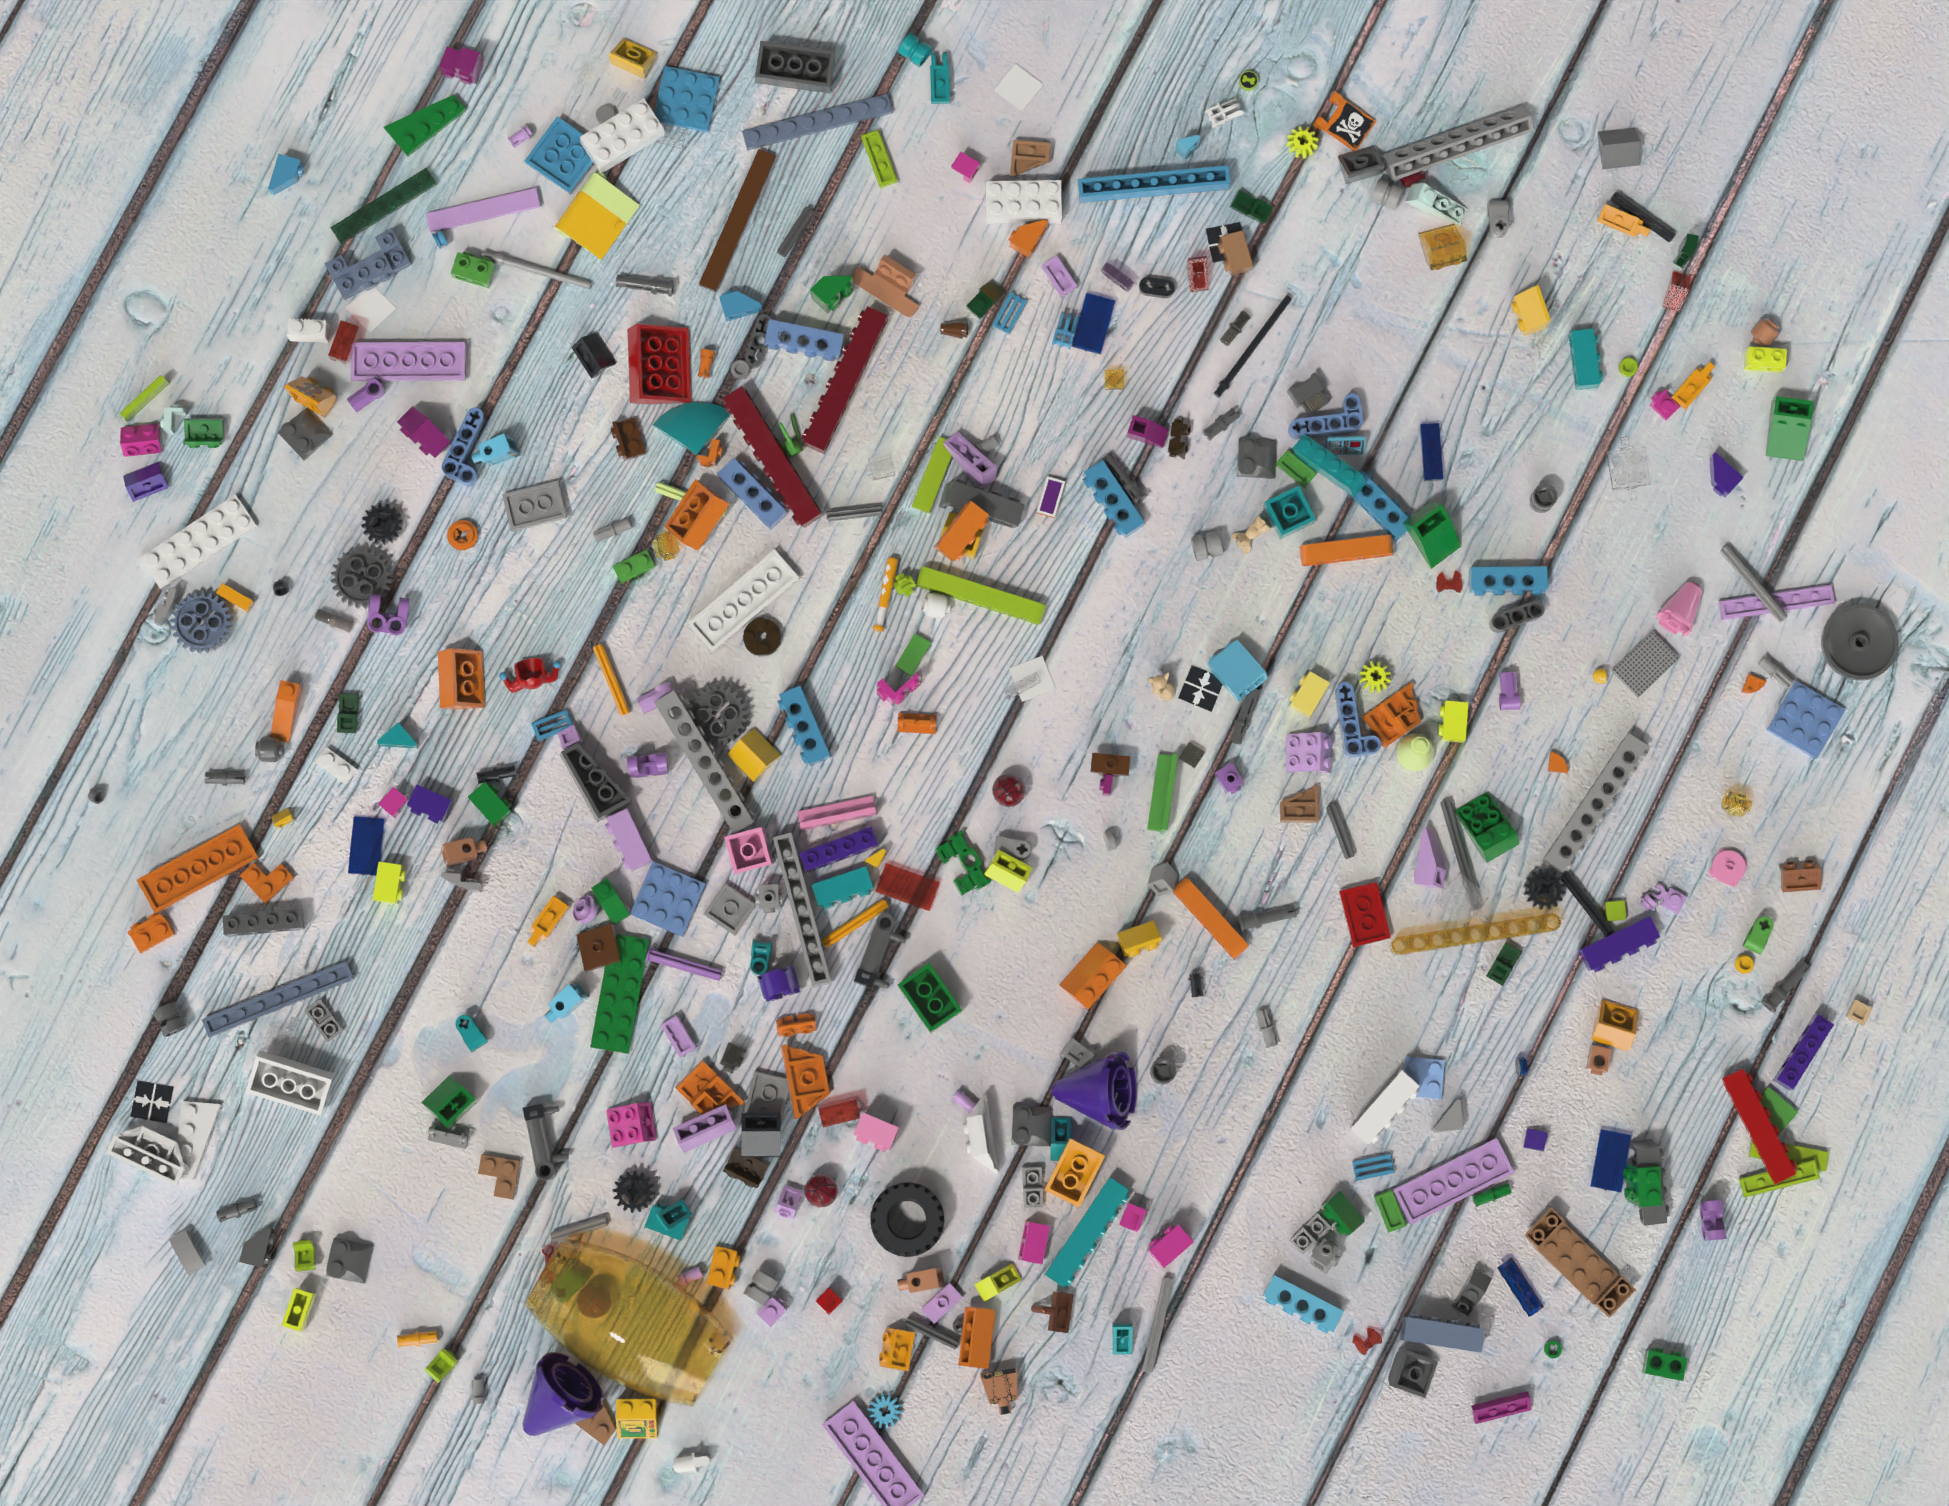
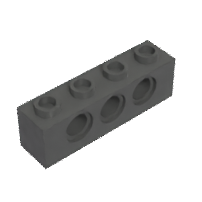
M301 909L222 916L223 933L227 937L305 930L304 915Z

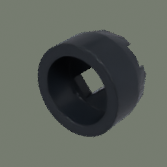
M279 579L273 583L274 594L276 596H284L289 592L286 581Z

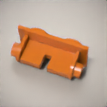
M898 713L897 732L936 734L937 715Z
M810 1013L797 1015L798 1021L794 1022L793 1016L780 1017L779 1020H776L778 1036L790 1037L793 1034H809L812 1031H817L815 1015Z

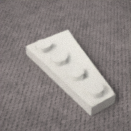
M182 1101L177 1142L185 1170L180 1179H195L203 1152L209 1141L211 1130L214 1127L215 1119L222 1104Z

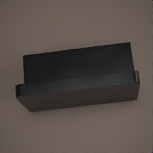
M597 333L581 337L571 347L591 379L597 377L604 369L616 364Z

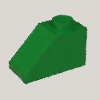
M608 878L591 887L612 924L615 925L630 916Z

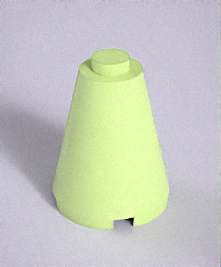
M1410 733L1399 741L1396 753L1399 763L1404 768L1410 771H1418L1427 768L1431 764L1435 750L1433 743L1427 736L1420 733Z

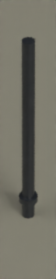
M1286 295L1224 380L1219 382L1218 388L1213 393L1216 397L1220 398L1223 392L1230 388L1229 384L1291 302V297Z

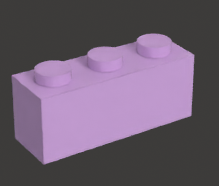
M626 808L607 817L608 823L605 826L609 834H614L616 838L613 843L617 851H622L624 858L621 860L625 868H630L633 872L652 863V859L628 809Z
M725 1104L672 1129L679 1146L685 1153L738 1128L732 1113Z

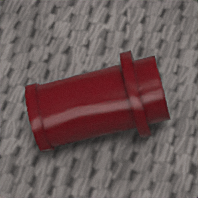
M1424 171L1400 178L1403 187L1410 188L1412 184L1425 179V173L1417 176V174Z

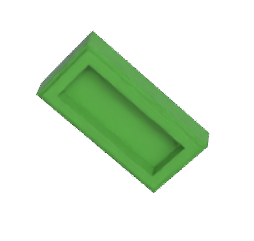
M1287 450L1275 464L1304 489L1317 475L1313 469L1290 450Z
M914 634L895 667L912 676L929 649L931 642Z
M1393 1190L1374 1196L1388 1233L1407 1226Z

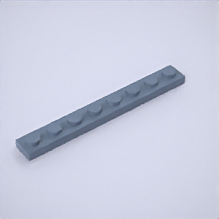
M888 94L744 130L742 134L748 151L892 114V108Z
M345 961L202 1019V1022L210 1038L352 981L354 977L348 962Z

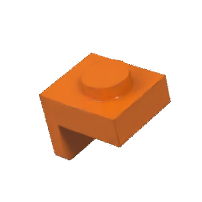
M712 439L708 457L697 455V462L701 466H716L718 457L721 458L723 452L720 440Z

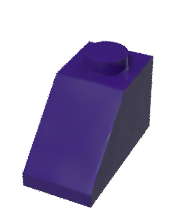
M1716 452L1710 458L1711 485L1714 487L1713 490L1719 496L1723 495L1726 497L1744 477Z

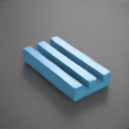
M1010 292L993 326L1010 334L1027 300L1021 299L1018 295L1016 296ZM1011 299H1014V302L1010 307L1002 324L999 325L998 323L1002 318L1006 308L1008 307ZM1019 302L1021 305L1007 329L1005 325Z
M567 709L531 723L538 742L557 735L558 732L573 725ZM564 715L566 716V718L563 720L557 721L555 723L537 729L538 725L549 722ZM567 722H568V724H569V725H566V726L561 727V728H559V729H556V730H553V731H551V732H548V733H546V734H543V735H540V734H539V733H541V732H544V731L549 730V729H551V728L557 727V726L562 725V724H564V723H567Z
M1391 1154L1352 1162L1356 1181L1395 1173ZM1387 1159V1163L1359 1169L1357 1167L1359 1164ZM1389 1166L1387 1171L1359 1176V1172Z

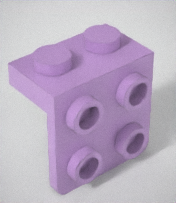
M1322 732L1288 734L1286 737V770L1288 772L1317 771L1320 773H1331V748L1333 746L1331 735Z

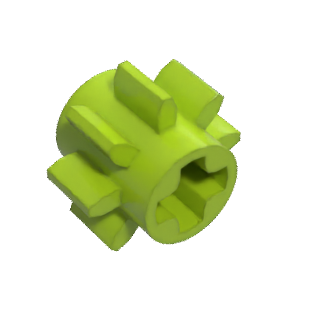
M904 573L895 576L896 582L893 583V586L899 596L904 594L905 597H908L914 593L913 588L916 585L910 574L905 576Z

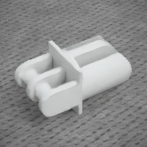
M1236 97L1220 105L1217 103V105L1205 111V114L1209 116L1208 120L1213 124V129L1223 124L1226 125V122L1244 114L1243 110H1239L1241 106L1239 103H1236L1238 101Z
M695 1452L682 1454L674 1459L673 1468L680 1474L698 1472L697 1467L707 1466L710 1463V1457L706 1455L696 1457Z

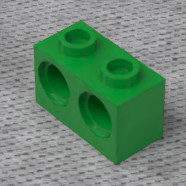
M1656 1347L1646 1350L1642 1373L1684 1381L1688 1358L1682 1357L1683 1353L1671 1351V1354L1663 1353L1664 1349ZM1654 1356H1657L1660 1360V1364L1657 1367H1653L1651 1364V1359ZM1673 1360L1679 1363V1368L1676 1371L1670 1368V1363Z

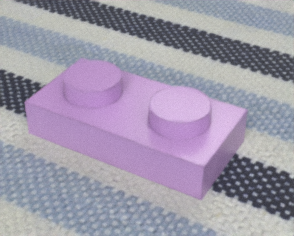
M1058 256L1041 265L1042 270L1061 298L1077 289L1076 283Z

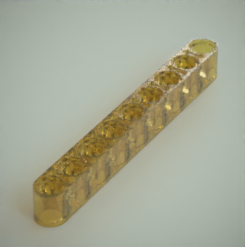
M1551 913L1395 938L1390 943V951L1396 956L1550 933L1560 927L1561 919L1558 915ZM1548 918L1555 920L1556 925L1554 928H1550L1547 925ZM1529 921L1536 923L1537 928L1535 931H1531L1528 928ZM1510 924L1517 926L1518 931L1516 934L1509 931ZM1491 927L1498 929L1499 934L1497 937L1490 934ZM1471 930H1477L1480 933L1478 940L1471 937ZM1452 933H1458L1461 936L1460 942L1456 943L1452 940ZM1435 935L1440 936L1442 939V943L1439 946L1435 945L1432 941ZM1419 938L1422 940V948L1414 946V939ZM1400 941L1403 943V951L1395 949V942Z

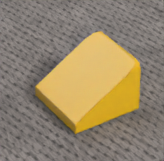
M285 808L273 815L272 821L274 826L280 829L294 821V817L289 808Z
M886 850L878 851L864 862L879 869L886 855Z

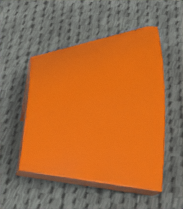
M1412 682L1362 717L1374 735L1380 739L1384 748L1421 723L1419 713L1417 712V701L1414 700Z
M703 1060L675 1087L701 1115L725 1104L728 1108H732L745 1103Z

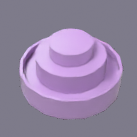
M589 895L581 897L573 909L574 919L582 924H586L595 918L598 911L597 900Z

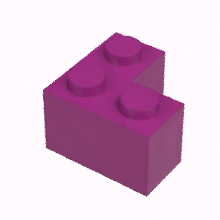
M446 47L439 68L443 76L450 79L456 77L461 82L470 85L471 83L477 84L484 62L479 52L462 47L461 51Z
M413 406L397 421L401 426L399 430L414 444L418 442L421 445L419 449L426 456L430 454L436 458L450 444L447 437L429 418Z

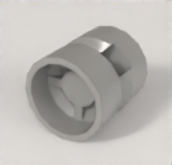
M1378 179L1370 202L1378 205L1385 203V207L1395 211L1403 187L1394 184L1389 186V182Z
M1217 531L1207 533L1206 537L1202 535L1191 537L1196 561L1205 560L1209 555L1212 558L1223 555L1222 544Z
M756 1270L752 1277L753 1283L748 1284L743 1293L765 1306L770 1298L769 1292L774 1291L778 1281Z

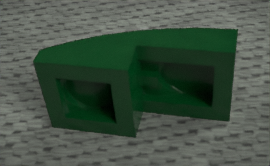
M1241 190L1236 192L1229 206L1233 210L1263 224L1266 223L1273 209L1266 202L1259 198L1255 199Z
M339 693L337 733H357L359 694Z
M1505 942L1486 977L1503 986L1521 956L1522 951Z

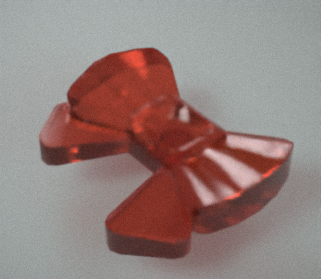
M1454 571L1453 579L1446 580L1441 572L1437 576V592L1454 590L1460 593L1462 590L1461 574L1458 571Z
M1367 1328L1368 1338L1365 1341L1357 1335L1353 1336L1352 1342L1362 1355H1366L1368 1349L1372 1348L1375 1344L1382 1343L1380 1334L1372 1328Z

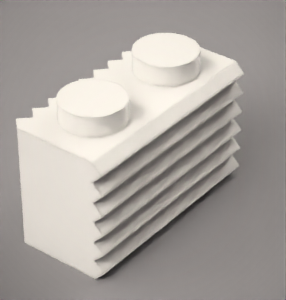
M289 318L287 337L290 341L328 343L329 325L325 320L322 321L321 319L314 321L313 319L303 320L301 318L299 320L297 318L295 320L294 318Z

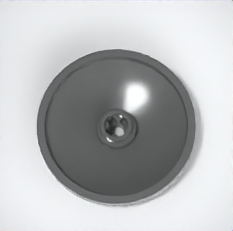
M1855 604L1838 610L1828 619L1821 635V649L1826 662L1836 673L1850 680L1865 681L1878 677L1892 665L1898 652L1899 641L1894 624L1886 614L1869 605Z

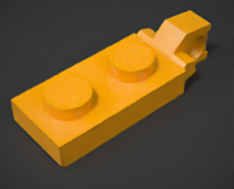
M1604 204L1597 220L1630 236L1637 237L1638 233L1648 236L1650 228L1642 225L1643 221L1640 218L1608 204Z
M1709 362L1704 369L1700 367L1695 369L1671 398L1686 410L1711 381L1712 377L1709 373L1715 366Z
M553 895L532 924L530 929L532 936L527 942L535 947L540 939L545 941L570 906Z

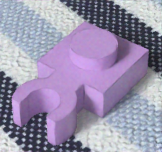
M1655 885V888L1660 890V894L1655 895L1651 893L1650 896L1656 900H1663L1661 906L1675 914H1679L1687 896L1672 888H1669L1668 892H1666L1662 885Z

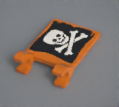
M1334 92L1329 101L1337 105V109L1328 122L1319 116L1313 123V126L1326 132L1352 151H1357L1376 121L1347 102L1339 93Z

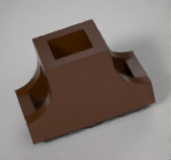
M1092 753L1090 773H1097L1101 776H1105V774L1113 775V777L1129 776L1131 756Z

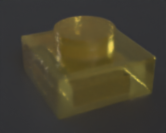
M1124 369L1105 370V390H1124Z

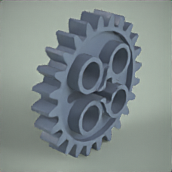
M202 591L201 596L194 592L193 598L187 594V601L180 599L181 606L175 604L178 611L171 612L175 618L170 619V622L175 625L171 626L170 629L176 631L173 637H179L177 640L178 644L184 642V649L190 646L191 652H194L195 648H197L199 654H201L202 649L209 653V647L216 651V644L223 646L221 640H228L225 634L232 633L227 628L233 626V623L228 621L233 616L226 614L230 611V608H223L226 603L224 601L219 603V596L213 599L212 593H209L206 597L204 591ZM201 605H206V611L201 614L198 613V608ZM189 617L192 618L191 625L184 626V620ZM200 619L205 623L203 626L198 622ZM219 619V625L214 628L211 627V621ZM203 631L205 633L204 638L197 640V633Z

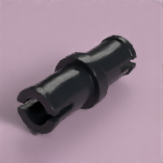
M514 764L510 766L500 768L496 766L491 770L476 772L478 784L495 780L499 782V779L516 777Z

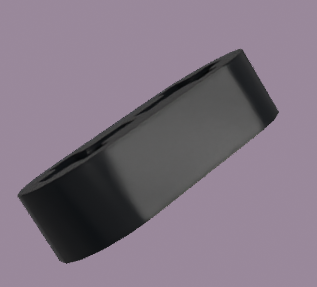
M1145 277L1139 283V291L1145 296L1170 298L1175 290L1174 284L1165 279ZM1146 282H1149L1150 286L1156 288H1149V291H1146L1145 287H1143L1142 285H1145ZM1165 285H1168V288L1171 289V291L1169 290L1168 293L1165 294L1164 290L1158 289V287L1164 288Z

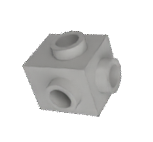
M778 884L759 885V894H755V903L759 905L760 910H764V913H774L775 909H779V904H783V893H779ZM767 897H772L771 901H766Z
M1325 1239L1320 1244L1316 1243L1312 1249L1313 1254L1310 1257V1264L1327 1274L1331 1267H1336L1341 1259L1338 1245L1333 1241Z

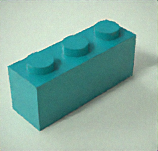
M1594 328L1571 331L1568 337L1575 390L1598 388L1601 382H1603V373L1599 371L1598 366L1601 363L1600 353L1596 350L1598 335L1594 334Z
M866 866L811 884L819 908L823 907L824 910L834 907V903L839 901L842 904L853 900L852 897L860 895V898L868 896L874 890Z

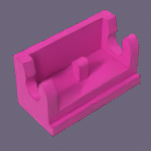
M1025 1221L1018 1260L1043 1264L1050 1226Z

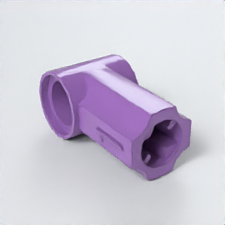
M371 379L364 387L348 397L347 400L352 408L359 412L375 399L381 398L385 393V388L378 380ZM379 385V391L374 394L371 393V387Z
M1500 673V710H1520L1521 702L1517 689V673Z

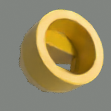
M1605 668L1594 671L1592 677L1596 683L1606 684Z

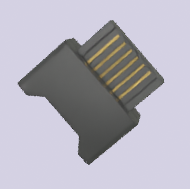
M1316 373L1311 374L1310 380L1298 388L1290 387L1287 391L1296 407L1302 406L1308 416L1329 403L1323 394L1325 387Z

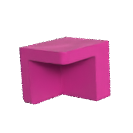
M960 152L951 168L962 174L963 180L970 183L978 172L980 163Z
M392 787L378 804L392 817L396 818L400 813L398 812L399 809L406 803L407 798L396 788Z
M1128 1203L1120 1221V1226L1138 1232L1146 1210Z

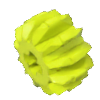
M1302 126L1298 127V131L1292 129V135L1287 136L1289 142L1286 143L1287 147H1291L1289 153L1296 152V158L1299 157V154H1302L1303 158H1306L1307 154L1312 156L1313 150H1317L1318 147L1315 144L1318 142V138L1314 137L1315 131L1309 133V127H1306L1305 131H1303ZM1301 139L1305 140L1304 145L1300 144Z
M1370 661V668L1364 665L1363 669L1365 671L1359 672V675L1364 677L1359 679V683L1365 682L1366 684L1363 686V689L1365 690L1369 686V693H1373L1374 688L1377 693H1380L1381 688L1384 690L1388 688L1385 683L1391 682V679L1387 678L1391 675V672H1385L1388 666L1384 665L1381 668L1380 661L1377 662L1376 666L1373 661ZM1376 673L1380 680L1373 681V674Z

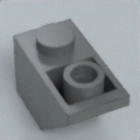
M267 1228L244 1242L239 1262L265 1268V1265L269 1264L271 1259V1253H269L270 1245H274L276 1239L274 1229Z
M1475 1268L1458 1293L1452 1307L1469 1316L1486 1293L1492 1278Z

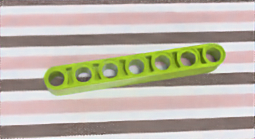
M921 567L915 584L920 588L1041 625L1047 607L1042 603L928 567Z

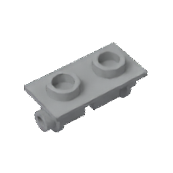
M432 1121L431 1127L428 1130V1140L466 1149L470 1130L455 1126L448 1130L442 1123Z

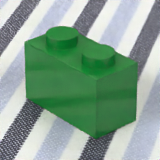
M484 782L468 798L486 819L496 827L512 813L509 809L511 805L504 797L500 799L496 795L499 791L492 783L487 785Z

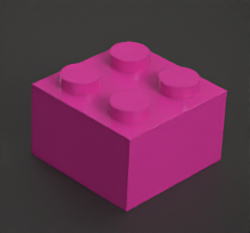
M1171 1224L1163 1231L1165 1235L1161 1239L1156 1237L1148 1244L1150 1249L1147 1251L1162 1268L1169 1265L1194 1243L1179 1224L1176 1226Z

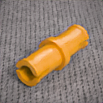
M414 1331L413 1334L397 1335L398 1348L412 1345L419 1347L420 1344L438 1343L437 1331L421 1333Z

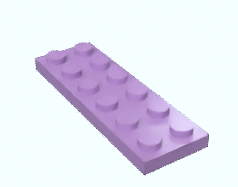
M351 342V381H369L371 379L378 381H465V342Z
M1495 1138L1393 1189V1192L1411 1225L1515 1172L1498 1139Z
M854 1401L822 1425L882 1506H912L924 1496Z

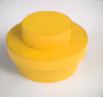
M1740 955L1735 960V969L1741 974L1750 973L1754 968V961L1749 955Z

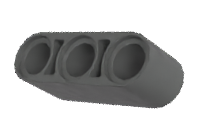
M1532 601L1497 613L1490 620V629L1495 633H1501L1536 621L1543 615L1545 611L1544 605L1539 601ZM1533 606L1537 607L1539 614L1533 615L1530 608ZM1519 613L1522 618L1521 621H1515L1512 614ZM1501 619L1504 624L1503 627H1497L1494 620Z

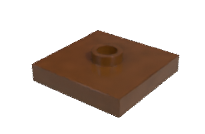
M608 924L577 934L584 971H592L622 961L614 924Z

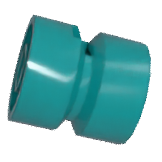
M910 32L902 41L897 52L903 57H910V62L917 67H921L930 56L933 47L925 41L920 43L918 36Z

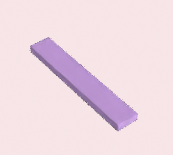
M532 188L426 213L430 233L438 230L463 226L541 206L537 189Z
M1832 584L1770 593L1784 611L1835 604ZM1757 596L1718 602L1721 621L1771 613Z

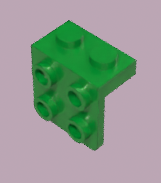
M1630 1163L1626 1164L1623 1170V1176L1626 1180V1188L1624 1189L1625 1199L1638 1207L1662 1205L1660 1166L1638 1167Z

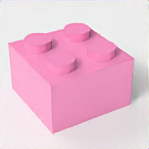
M764 827L724 837L734 874L774 864Z
M862 1113L854 1136H857V1141L866 1145L869 1141L875 1144L874 1148L885 1152L886 1149L891 1150L899 1127Z

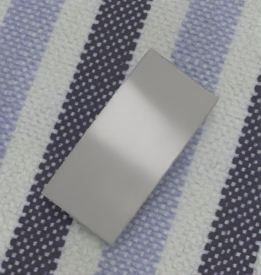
M169 587L168 592L164 594V603L166 604L157 605V609H154L152 619L157 626L162 627L172 614L171 612L175 608L180 593L177 588Z
M447 870V873H441L445 880L457 887L481 892L482 885L477 883L476 879H465V882H463V875L458 874V870Z
M318 999L304 1010L327 1042L343 1031L321 999Z
M1042 1165L1022 1166L1024 1208L1043 1207Z
M1318 1212L1289 1241L1303 1255L1332 1226Z
M185 1229L169 1239L188 1275L206 1266L200 1250L195 1247L189 1231Z

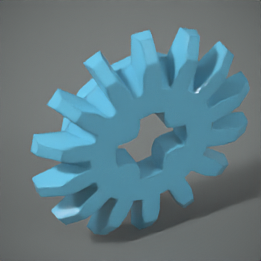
M881 1393V1399L876 1395L874 1396L876 1402H869L873 1405V1408H867V1411H872V1414L868 1415V1417L875 1418L872 1422L873 1424L877 1421L880 1422L879 1428H881L882 1423L885 1424L886 1429L889 1428L888 1423L890 1422L895 1426L896 1424L893 1420L897 1419L900 1421L901 1419L897 1417V1413L902 1414L903 1411H899L897 1408L902 1405L901 1403L895 1404L898 1400L897 1397L894 1400L890 1399L892 1394L885 1398L884 1393ZM887 1405L891 1413L886 1414L884 1417L879 1409Z

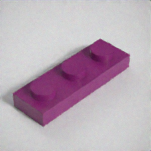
M1528 1391L1471 1405L1475 1424L1532 1410Z

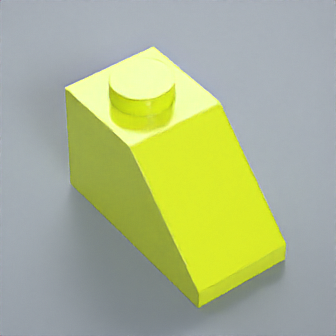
M1012 1263L976 1283L975 1287L983 1301H986L1022 1281Z

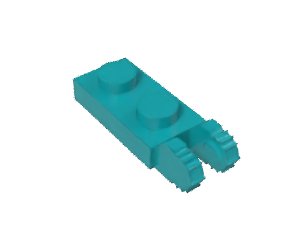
M947 52L942 54L943 65H936V54L931 53V104H950Z

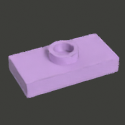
M678 1015L660 1024L680 1058L697 1049Z
M949 1283L921 1310L935 1324L963 1297Z

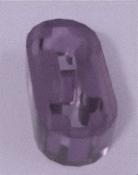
M1106 262L1100 270L1103 275L1127 292L1134 285V282L1110 263Z

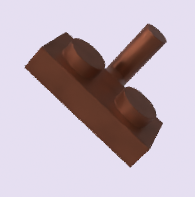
M1053 1291L1051 1307L1032 1305L1031 1311L1050 1315L1048 1331L1068 1333L1074 1294Z

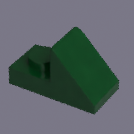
M991 280L979 289V293L966 305V308L981 320L1006 292Z

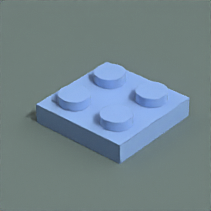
M1405 1057L1404 1071L1420 1085L1418 1087L1420 1092L1415 1097L1442 1099L1445 1060Z

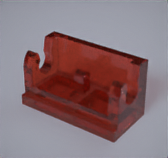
M340 321L328 354L330 360H339L346 364L359 326Z
M856 1096L818 1105L823 1127L860 1119Z

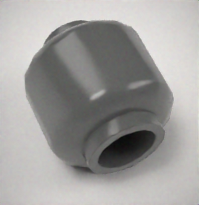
M262 737L259 741H256L255 756L260 761L277 762L280 756L284 755V745H281L278 738Z

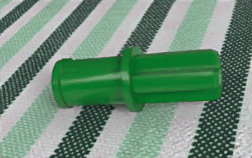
M1508 1183L1492 1189L1489 1187L1487 1191L1472 1195L1474 1204L1478 1207L1490 1201L1495 1202L1496 1199L1511 1194V1188Z

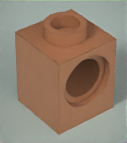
M1594 1045L1590 1046L1586 1069L1591 1070V1074L1602 1075V1072H1608L1612 1049ZM1596 1056L1602 1057V1066H1597L1594 1063Z

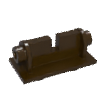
M1182 418V420L1174 419V422H1172L1170 436L1177 438L1176 440H1169V457L1176 458L1178 455L1180 458L1185 459V454L1188 452L1187 441L1188 435L1191 433V425L1185 418Z

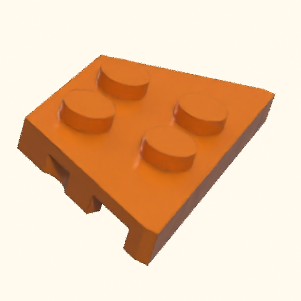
M784 1044L781 1045L794 1119H798L826 1098L830 1091L823 1056Z

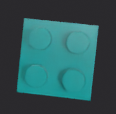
M1300 486L1265 501L1263 505L1280 540L1314 524L1316 520Z

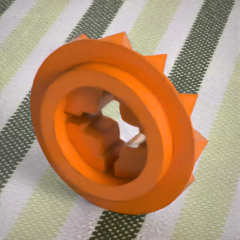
M456 521L447 531L448 542L456 550L465 551L472 548L477 542V530L469 521ZM458 529L463 533L467 532V542L463 539H458Z

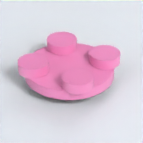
M1721 849L1713 859L1709 874L1721 883L1736 886L1745 874L1747 861L1735 851Z

